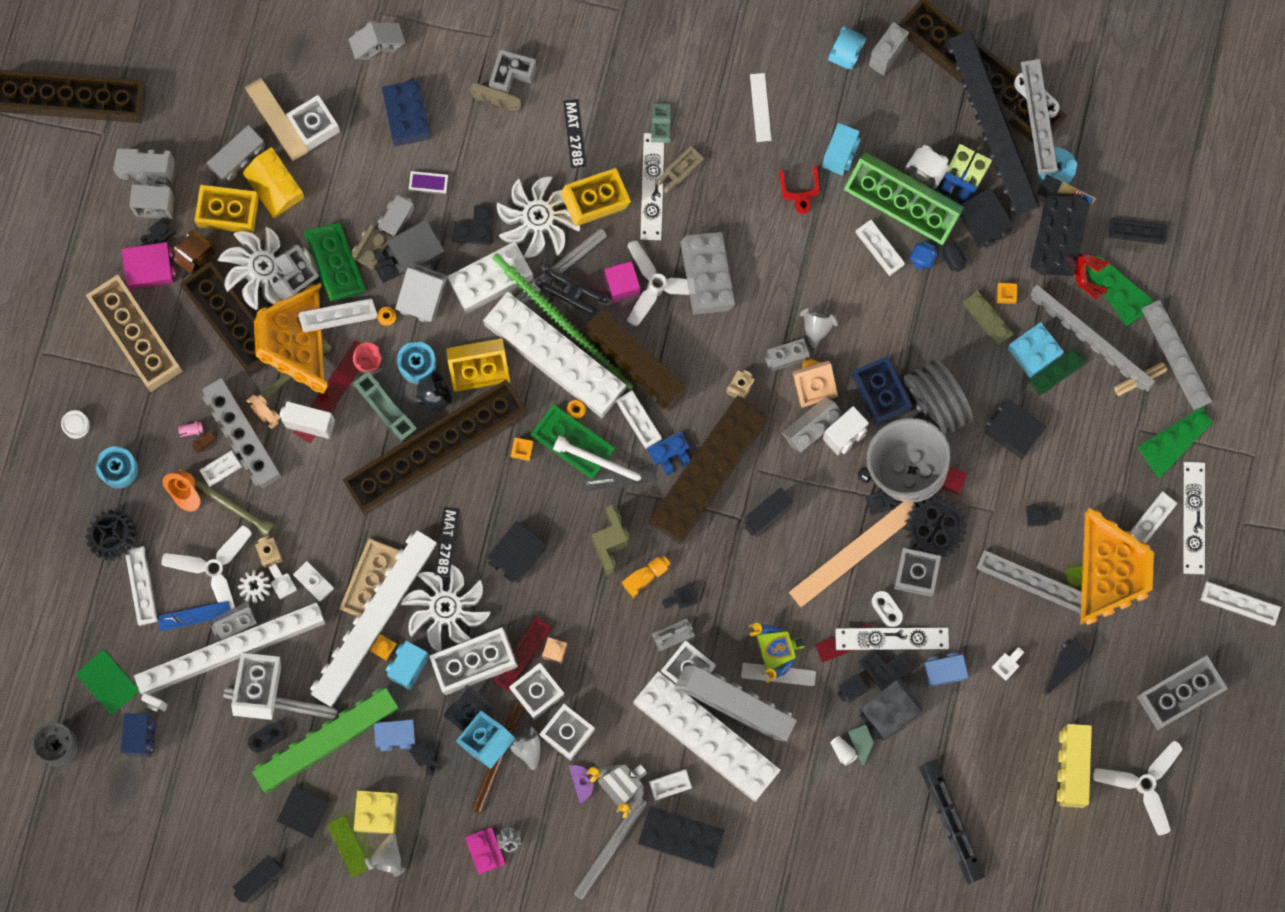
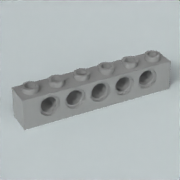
M220 378L203 388L202 391L205 395L202 396V399L207 406L211 405L214 409L211 412L216 422L221 421L224 427L221 430L226 438L230 437L233 443L230 445L236 454L240 453L243 457L240 462L245 470L250 469L253 475L250 478L254 485H259L263 489L282 478L223 379ZM219 399H225L223 406H216ZM228 415H235L233 422H226ZM238 431H245L242 438L238 439L235 437ZM247 447H254L252 454H245ZM257 463H264L262 470H255Z

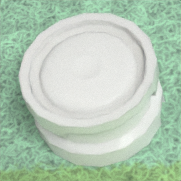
M77 410L67 412L61 421V427L65 434L74 439L85 436L90 428L86 415Z

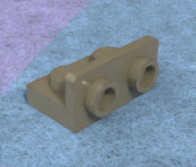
M370 224L369 228L366 227L362 232V240L354 246L352 254L354 261L374 271L373 265L377 264L378 261L372 251L379 248L384 254L388 247L386 241L392 239V237Z

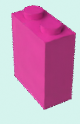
M167 242L122 249L126 286L129 290L174 283V277H177L176 268L172 266L171 260L174 259V251Z

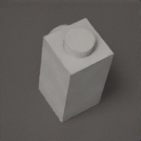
M396 195L395 199H391L388 203V211L385 216L382 215L377 223L379 225L378 229L392 238L399 235L415 209L413 201L406 196L400 197Z
M803 338L768 349L765 361L767 367H771L772 371H777L802 363L804 359L808 360L810 355Z
M248 602L213 617L211 628L214 635H219L220 639L223 640L257 624Z

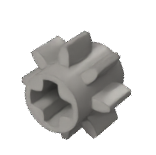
M507 827L502 829L501 835H497L499 849L503 848L506 852L515 851L518 845L522 844L519 830L515 831L513 828Z

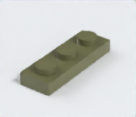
M978 290L962 302L964 307L998 347L1013 336L1012 331Z

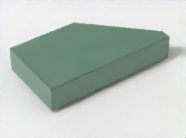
M866 725L848 731L861 766L865 764L874 743Z

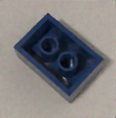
M419 80L382 87L394 147L431 139Z
M888 356L852 372L851 377L875 427L911 411L912 405Z

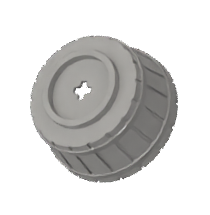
M913 418L896 420L880 429L871 440L867 451V467L874 482L889 496L902 502H919L933 496L944 484L950 466L949 444L944 434L933 424L927 423V421ZM910 466H912L913 468H918L916 470V475H913L912 473H907L909 472Z

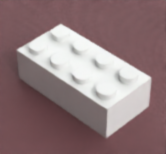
M516 242L448 276L449 283L466 314L505 295L507 291L511 292L520 287L519 284H515V280L512 281L511 277H507L505 271L492 259L496 253L510 266L513 265L517 269L516 272H520L521 277L524 276V280H528V282L533 280V274Z
M503 628L429 656L441 690L445 695L461 690L466 685H474L518 667Z

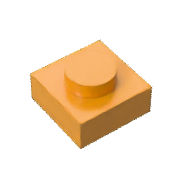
M998 283L997 303L1016 304L1017 284Z
M514 438L511 457L530 461L534 442Z
M380 634L370 652L388 661L397 644Z

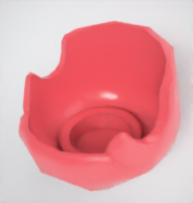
M363 342L356 347L353 354V363L357 370L362 373L367 371L373 373L381 364L382 356L377 345L371 342Z

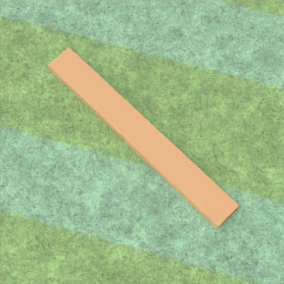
M901 503L792 589L789 594L800 608L907 525L904 521L910 519L907 515L908 512H914L911 509L912 506H915L914 503Z

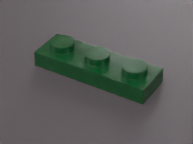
M1074 347L1029 379V383L1041 396L1085 365L1086 361Z

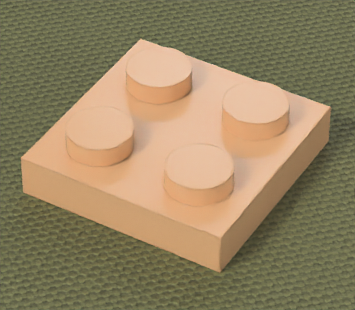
M829 361L793 371L797 394L802 408L816 404L824 397L828 399L838 397Z

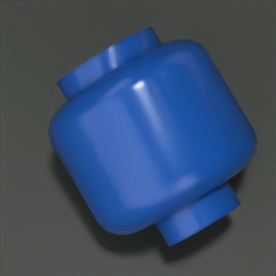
M924 241L915 244L910 255V260L914 262L913 266L924 270L925 267L931 268L938 255V252L935 250L936 247Z

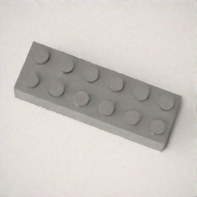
M692 664V666L684 667L675 685L676 688L773 740L787 742L797 721L792 718L790 712L783 709H775L776 705L766 700L765 702L758 700V695L752 692L741 691L742 687L735 683L724 682V677L708 673L709 669L704 666Z

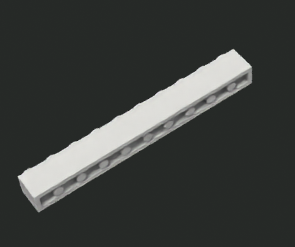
M416 531L415 534L411 533L406 540L408 545L405 550L401 549L395 557L397 562L394 567L392 565L389 566L385 573L386 579L383 583L380 581L374 590L376 592L373 599L369 598L365 603L364 608L366 610L354 620L353 624L355 627L352 631L348 630L343 637L344 644L341 648L337 647L332 654L334 659L331 664L327 663L321 672L323 676L320 681L316 680L310 690L313 692L311 695L329 707H333L417 577V574H419L437 546L435 541L421 532Z
M314 603L134 675L140 694H152L240 658L241 653H254L326 623L319 605Z

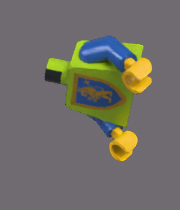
M759 623L749 625V627H753L755 632L750 633V636L757 635L756 640L766 668L762 675H769V679L766 682L769 683L773 679L785 675L794 665V660L796 659L794 651L804 648L802 637L791 640L789 633L784 632L782 628L760 625Z

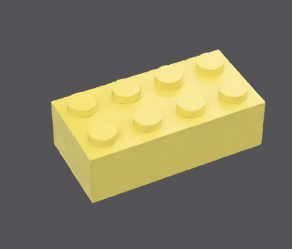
M1067 724L1062 728V731H1059V743H1062V749L1058 752V762H1061V770H1058L1057 781L1060 782V790H1057V801H1060V806L1084 808L1089 805L1092 730L1090 725Z

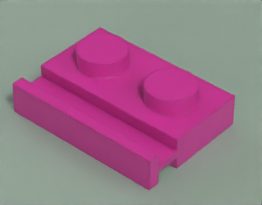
M492 827L465 837L479 875L506 865Z

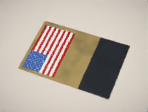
M1046 174L1037 194L1045 198L1046 196H1079L1090 205L1088 213L1096 199L1049 174Z

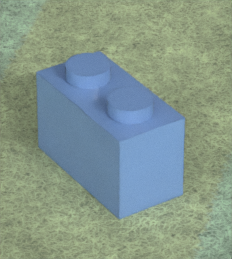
M958 653L947 654V658L939 659V657L928 658V662H925L923 665L928 688L966 680L968 674L964 656L958 655Z
M414 720L374 723L375 746L377 749L392 751V747H400V750L412 749V745H416Z

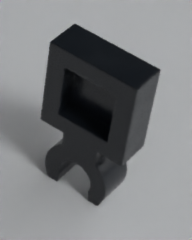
M163 217L149 228L151 234L143 235L140 240L142 243L150 240L149 245L155 244L157 241L164 243L176 232Z
M885 491L865 497L871 515L887 512L891 509L890 505L897 507L902 503V501H894L891 496H886Z
M425 739L409 750L420 767L424 764L426 765V772L430 776L433 775L430 771L432 766H437L441 770L440 764L432 760L436 755Z

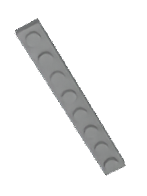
M1036 285L1032 289V300L1037 305H1043L1049 315L1060 319L1061 324L1065 328H1071L1076 332V336L1081 341H1087L1093 351L1104 355L1105 360L1112 366L1116 365L1125 377L1132 378L1138 388L1141 390L1145 389L1148 392L1153 387L1155 381L1041 287Z

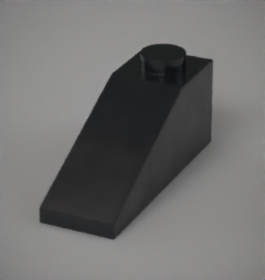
M1077 638L1073 641L1068 639L1060 646L1063 650L1057 656L1043 692L1045 695H1048L1092 656Z

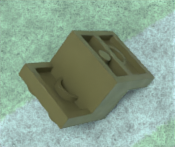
M612 505L605 508V515L610 527L591 535L592 543L607 576L613 574L614 567H616L612 553L628 547V541L630 540L626 527H622L620 524L622 523V518L618 509L614 510Z

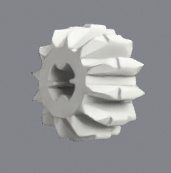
M256 570L252 571V576L246 572L247 579L240 578V581L244 584L238 585V588L243 590L240 595L242 597L246 596L245 600L247 602L252 599L253 603H257L258 597L261 601H264L265 599L262 595L269 596L270 593L266 589L272 588L271 584H266L270 580L269 577H264V572L262 571L258 576ZM256 582H257V585L259 586V588H258L257 590L254 588V591H253V589L251 588V585H252L253 583H254V585H256Z

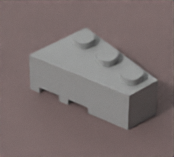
M117 149L113 171L121 179H129L131 177L141 182L152 180L157 184L172 183L176 162L170 151H164V154H155L154 150H148V153L139 152L138 149Z

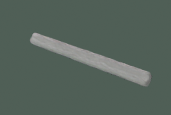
M601 228L598 229L551 269L562 274L607 237L605 231ZM545 273L539 277L547 284L554 280V278ZM535 282L532 283L531 287H536L537 292L542 290L535 285ZM522 291L515 298L525 304L532 297L527 296L528 293Z
M226 687L223 697L233 699L234 689ZM276 697L274 708L336 719L338 715V709L280 697Z
M642 799L640 806L630 812L627 818H624L574 892L577 898L582 900L647 805L645 800Z

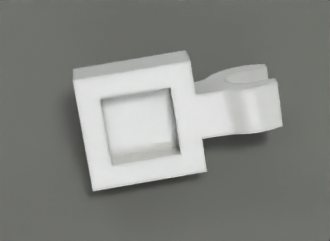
M276 564L269 567L275 578L270 583L280 600L297 591L288 573L282 576Z
M1018 647L1010 657L1004 653L991 668L1006 681L1019 667L1015 662L1024 651Z

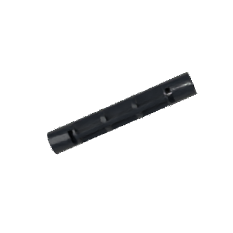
M937 760L920 766L919 770L936 806L937 813L941 818L967 884L985 878L984 871L975 854Z

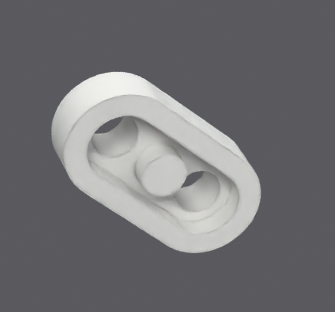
M884 591L875 593L871 601L873 608L888 627H897L903 619L902 612L888 593ZM878 599H883L885 604L879 605ZM889 615H895L896 620L891 621Z

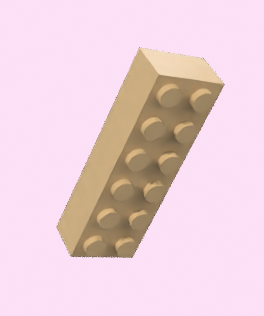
M119 275L111 278L86 295L150 392L183 372Z

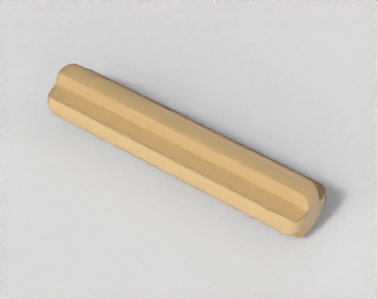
M1161 362L1143 372L1153 379L1165 373L1167 368ZM1130 378L1116 385L1114 390L1120 396L1137 386L1135 381Z

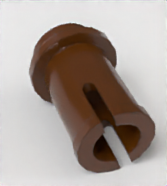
M208 430L199 439L193 440L191 446L198 454L200 452L203 453V449L216 440V438Z

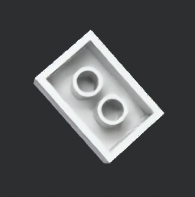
M241 653L231 704L233 716L272 720L281 672L280 657Z

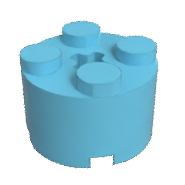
M843 26L840 35L833 45L828 61L852 70L859 57L858 53L866 41V37Z
M1055 147L1056 163L1059 170L1058 172L1047 174L1070 184L1076 173L1077 162L1070 152L1060 147ZM1037 167V179L1042 184L1046 174L1039 175Z
M423 342L407 343L398 353L397 364L400 373L404 379L411 383L418 384L421 378L437 369V361L433 350ZM414 361H420V364L414 365Z
M113 446L100 453L96 463V471L108 486L115 489L124 488L132 484L138 477V463L128 450ZM118 464V465H119V470L116 471V470H115V469H116L115 466Z

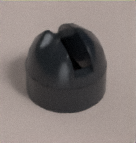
M867 467L861 468L857 473L858 479L865 484L872 478Z

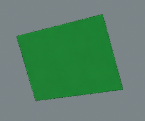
M104 649L76 673L77 677L111 716L139 692L138 688Z

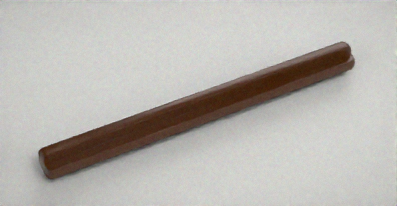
M517 702L514 703L504 727L512 735L524 709V706ZM506 751L491 769L488 767L473 803V811L477 813L482 812Z

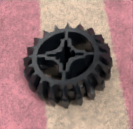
M109 509L108 514L102 511L101 517L95 515L96 521H90L92 527L86 528L87 532L90 533L86 535V539L89 540L87 546L90 547V551L93 554L96 553L98 558L102 557L105 561L109 558L115 561L116 556L122 559L123 553L129 555L127 550L129 548L134 549L132 543L137 542L134 536L138 535V532L135 530L137 525L133 523V519L128 517L127 513H121L117 509L115 512ZM124 527V528H125V533H124V537L122 538V537H121V533H122V531H123L122 528ZM102 532V538H101V540H100L101 543H99V536H100V533ZM107 533H109V534H112V533H113L116 537H114V536L111 537V536H109Z

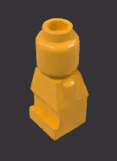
M664 555L662 557L658 556L648 563V567L634 571L633 574L622 581V585L631 597L635 598L638 595V591L646 587L655 576L660 577L668 570L670 562Z

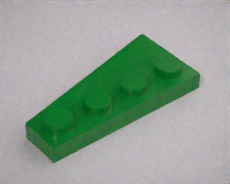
M1100 255L1096 256L1097 258L1105 260ZM1086 264V273L1094 284L1107 288V292L1102 295L1126 327L1144 316L1142 308L1154 303L1150 297L1111 264L1105 268L1102 267V270L1098 273Z
M1203 407L1137 448L1159 480L1213 422Z

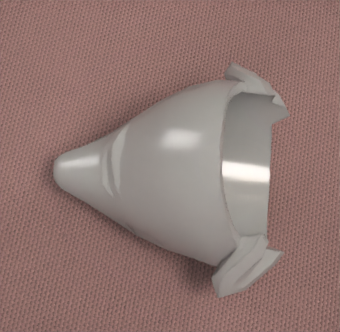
M806 308L799 315L804 316L805 332L809 345L812 348H816L819 342L829 333L832 326H838L835 315L826 316L811 312L812 308Z
M531 727L530 729L523 730L524 734L517 736L509 747L516 756L525 761L531 770H535L540 759L541 740L536 729Z
M390 834L378 846L371 859L365 858V864L370 871L371 869H379L393 873L394 877L406 870V868L401 867V856L395 834Z

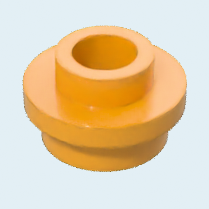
M383 307L378 311L377 319L380 324L390 326L396 320V313L390 307ZM385 313L390 314L388 319L383 318Z
M572 400L568 404L567 413L570 417L579 419L585 415L586 406L582 401ZM579 407L580 411L578 413H575L573 411V408Z

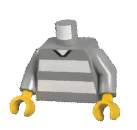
M619 764L605 766L598 769L591 767L587 771L586 775H593L590 782H595L597 778H600L598 779L599 785L618 806L617 813L619 811L624 812L623 818H627L630 812L640 806L644 787L639 780L647 774L640 764L632 771L625 764L622 766Z

